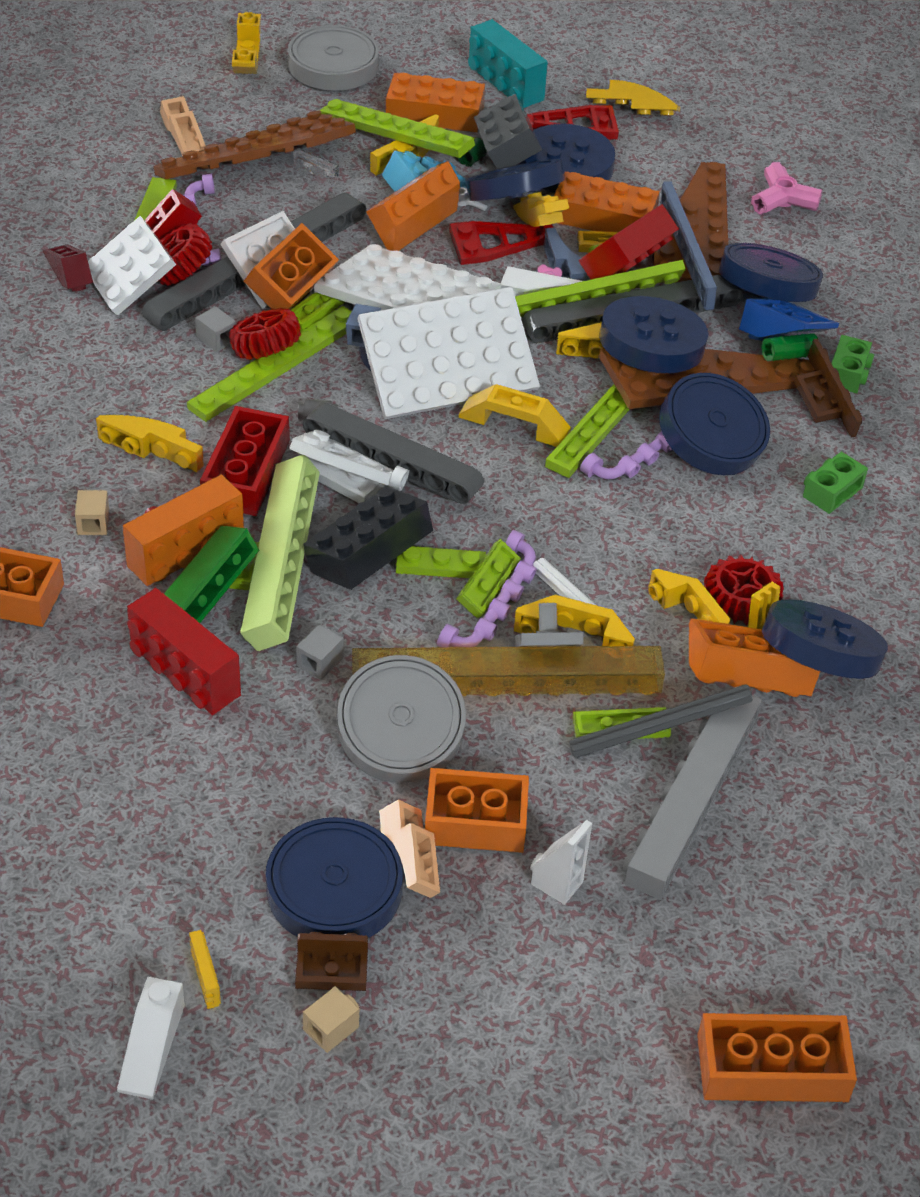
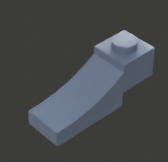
M546 228L544 250L550 267L553 269L556 267L560 268L562 271L561 277L582 282L591 280L578 261L582 257L566 246L558 235L556 228Z

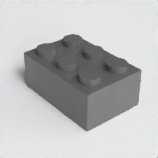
M516 94L503 98L498 104L482 110L474 117L487 153L497 169L517 165L542 150L528 115Z

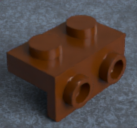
M320 932L299 933L297 938L295 989L331 990L336 986L339 990L366 991L368 936L355 933L343 935L323 934Z

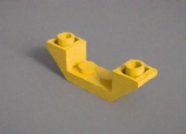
M253 12L238 13L236 50H233L232 56L234 73L257 74L260 53L261 14H254Z
M498 384L470 396L459 413V418L485 425L492 411L537 424L536 441L555 447L571 432L570 425L548 399Z
M661 569L652 570L648 591L654 601L657 600L663 609L684 602L687 611L693 613L697 619L725 624L730 623L728 615L698 579Z
M552 595L516 609L514 631L518 633H536V631H539V603H557V625L585 631L590 635L603 636L601 655L630 662L632 659L635 638L612 609L559 595Z

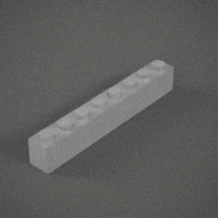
M727 685V687L725 688V690H728V689H731V688H734V687H731V686ZM752 695L753 701L703 718L698 730L700 736L698 739L692 738L686 755H688L686 761L681 759L676 767L674 783L668 782L663 791L661 799L664 801L662 805L656 804L649 818L651 825L648 829L642 828L636 841V846L638 847L636 852H629L622 868V870L627 872L625 885L662 900L758 719L762 703L761 698Z

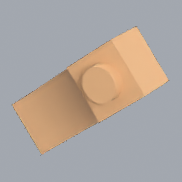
M184 96L162 100L160 106L162 119L167 131H170L181 154L187 151L194 150L198 152L204 150L205 142L193 111H189Z
M398 799L379 810L380 829L393 843L399 854L407 888L431 898L440 893L434 833L423 829L422 811Z

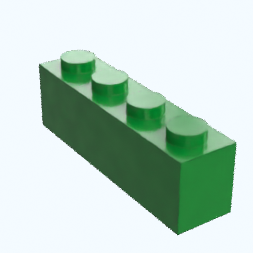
M220 526L164 594L201 623L259 552V548L248 529Z

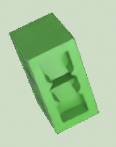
M841 335L831 364L838 370L844 388L848 389L849 392L857 393L860 384H866L869 374L868 369H871L875 355L870 353L872 342Z
M841 451L832 459L828 458L815 472L811 471L806 476L803 497L830 514L863 488L868 468Z

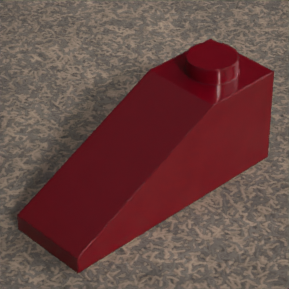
M69 244L43 250L46 259L63 287L75 292L84 290L87 284L93 283L86 252Z

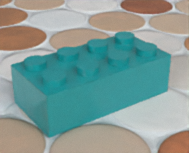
M493 19L471 26L468 66L506 96L510 97L516 94L523 108L544 101L548 61Z

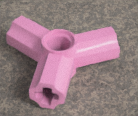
M772 162L770 166L765 168L764 176L770 188L752 196L751 204L755 212L762 215L777 207H789L791 205L817 211L822 196L821 189L797 184V181L788 175L786 168L780 162Z

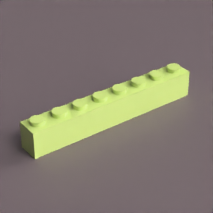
M305 455L296 456L275 466L259 540V552L255 560L240 632L243 638L257 651L282 644L289 639L305 554L303 544L308 538L320 475L318 469Z

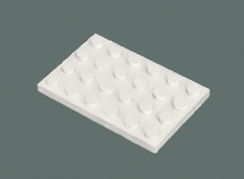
M377 244L367 246L325 274L314 285V292L354 305L361 304L379 307L381 310L501 289V283L494 282L488 277L474 276L464 270L457 271L447 268L444 264H434L420 257L404 255L401 251L384 249Z
M512 287L359 314L357 318L384 419L465 404L470 396L495 384L522 392L538 390L540 387Z

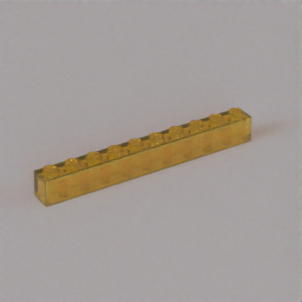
M661 646L352 648V675L364 665L382 657L393 655L415 656L428 660L442 668L455 681L462 696H497L500 694H518L520 696L549 694L557 696L560 694L591 695L607 693L613 695H621L623 693L650 695L662 693L665 677Z

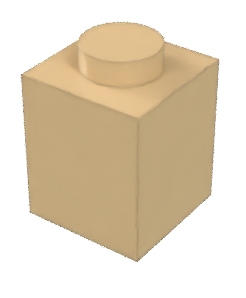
M78 490L75 510L77 535H107L109 520L107 490Z
M335 986L303 1011V1030L328 1053L359 1028V1005L349 994L344 995Z

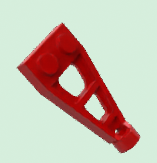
M586 105L527 114L534 130L547 125L560 124L550 122L553 120L565 119L566 124H573L572 119L588 117L590 118L591 127L587 128L601 133L608 140H618L619 130L612 105Z
M467 221L450 223L449 232L460 264L466 265L488 262L542 246L545 239V229L553 228V224L532 227L526 224ZM506 234L523 235L524 241L510 244ZM479 235H496L499 237L501 244L485 249L482 246Z

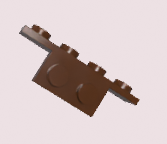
M818 338L813 339L808 358L815 371L796 375L794 383L815 423L841 418L851 438L856 437L862 424L861 413L854 407L848 389L844 388L840 380L838 370L832 366L829 360L827 350L822 347Z

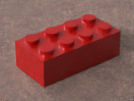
M661 204L613 235L578 261L591 280L624 273L673 240L671 234L679 228L664 205Z
M235 406L202 474L200 485L222 474L242 493L243 514L257 516L272 483L275 466L281 462L290 442L289 416Z
M154 588L127 606V625L131 640L129 645L133 653L138 657L143 656L149 661L156 673H163L168 677L176 690H183L187 693L199 709L204 708L211 715H214L241 696L239 655L159 589Z

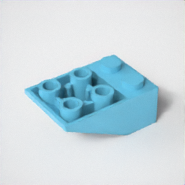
M394 150L382 176L393 191L396 192L430 168L442 164L446 160L439 162L429 156L419 157L409 151L403 153ZM449 162L460 181V188H466V179L459 175L455 170L456 167Z

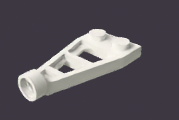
M321 430L304 433L292 439L289 449L389 485V487L398 491L403 489L409 476V470L400 466H396L392 470L330 439V435Z

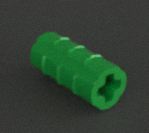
M811 333L766 338L762 343V355L766 361L808 357L813 339L818 337Z

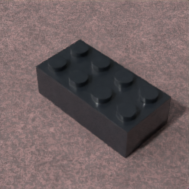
M388 486L378 490L376 494L366 501L359 503L356 508L336 519L334 523L316 533L314 537L303 544L310 572L352 590L433 531L428 503L425 500Z

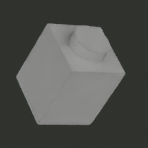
M216 306L195 317L196 337L216 352L231 345L229 332L236 325L234 319Z
M318 625L296 646L297 666L322 680L344 657V638L337 632Z

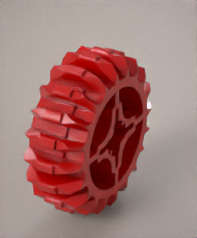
M190 223L186 226L181 225L179 229H173L171 233L166 234L163 239L159 240L176 265L158 281L162 285L166 284L167 286L178 284L180 280L184 281L188 276H193L196 270H200V266L206 263V258L210 256V251L213 248L211 245L212 241L205 230L197 224Z
M283 308L263 310L260 313H254L252 316L245 317L244 320L238 321L229 332L232 350L235 351L236 356L248 360L261 357L267 358L269 355H276L280 351H285L287 347H292L301 336L298 317L290 309Z
M741 554L737 559L729 555L726 561L719 559L716 565H711L703 584L728 617L732 618L733 623L735 624L738 620H742L745 626L749 623L751 596L773 581L780 586L779 600H783L784 596L783 582L780 579V574L774 572L773 566H765L764 560L754 561L753 556L750 559H744Z

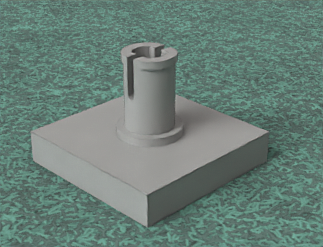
M539 603V631H536V633H521L515 636V648L577 647L584 645L583 632H561L557 630V603Z

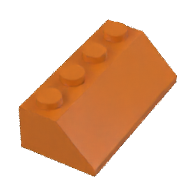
M449 161L430 168L367 210L366 213L386 249L391 251L401 250L455 213L458 208L460 181Z
M694 618L690 619L689 666L700 681L708 684H713L715 681L722 682L732 687L746 684L762 692L769 693L774 690L792 697H798L799 695L812 696L820 671L798 663L776 650L764 638L761 629Z

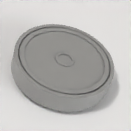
M342 25L316 26L298 33L291 39L288 45V68L295 79L316 89L331 91L353 89L368 83L376 76L379 69V47L370 35L359 29Z
M393 655L376 659L356 671L341 692L337 708V731L340 743L349 759L359 769L374 778L389 782H414L430 777V768L443 769L450 763L459 750L463 739L466 709L461 691L449 674L428 660L408 655Z

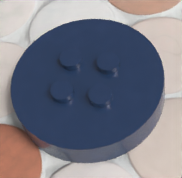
M552 124L534 130L542 150L519 163L561 159L564 172H577L580 175L610 180L614 171L615 149L604 135L593 129L574 124ZM559 183L542 189L556 192Z
M548 159L478 174L467 178L465 183L469 200L481 201L505 197L515 198L522 196L526 192L540 191L542 188L563 182L565 175L561 159Z
M733 243L727 245L724 248L719 266L720 274L737 287L763 297L788 302H807L815 299L823 279L821 269L809 260L779 248L755 243Z
M632 296L616 300L607 306L603 313L599 339L604 349L624 364L649 372L677 373L689 370L701 362L709 333L706 324L696 313L678 303L657 297Z
M695 373L683 377L672 387L660 409V427L669 446L685 462L707 473L735 475L747 470L762 454L770 439V423L761 403L744 386L722 375Z
M787 599L772 603L762 628L763 636L768 643L785 656L812 669L845 678L865 679L876 676L880 671L888 650L886 640L866 623L834 608L808 601Z
M329 817L299 825L278 841L267 861L266 893L269 907L281 926L296 937H298L299 933L320 932L323 934L339 935L355 933L366 935L370 938L380 932L392 920L401 902L403 866L395 846L382 832L358 820Z

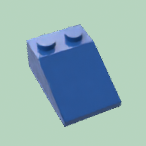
M747 299L739 330L748 333V337L751 339L763 341L764 337L775 338L836 329L839 323L788 301Z

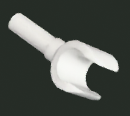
M460 188L458 206L470 205L484 211L487 209V205L470 201L467 189Z

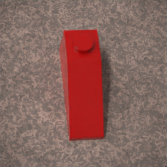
M172 189L145 221L160 240L166 234L171 233L173 229H179L181 225L197 224L202 215L193 201Z

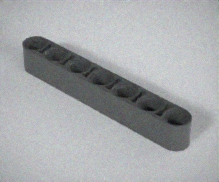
M319 404L303 421V428L306 433L314 430L324 431L330 435V439L392 470L396 466L403 467L409 470L408 481L457 503L467 504L484 484L482 474L474 467L331 404Z

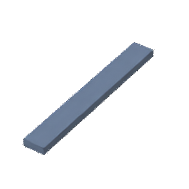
M672 181L663 182L660 203L664 205L679 228L673 235L705 310H714L716 284Z

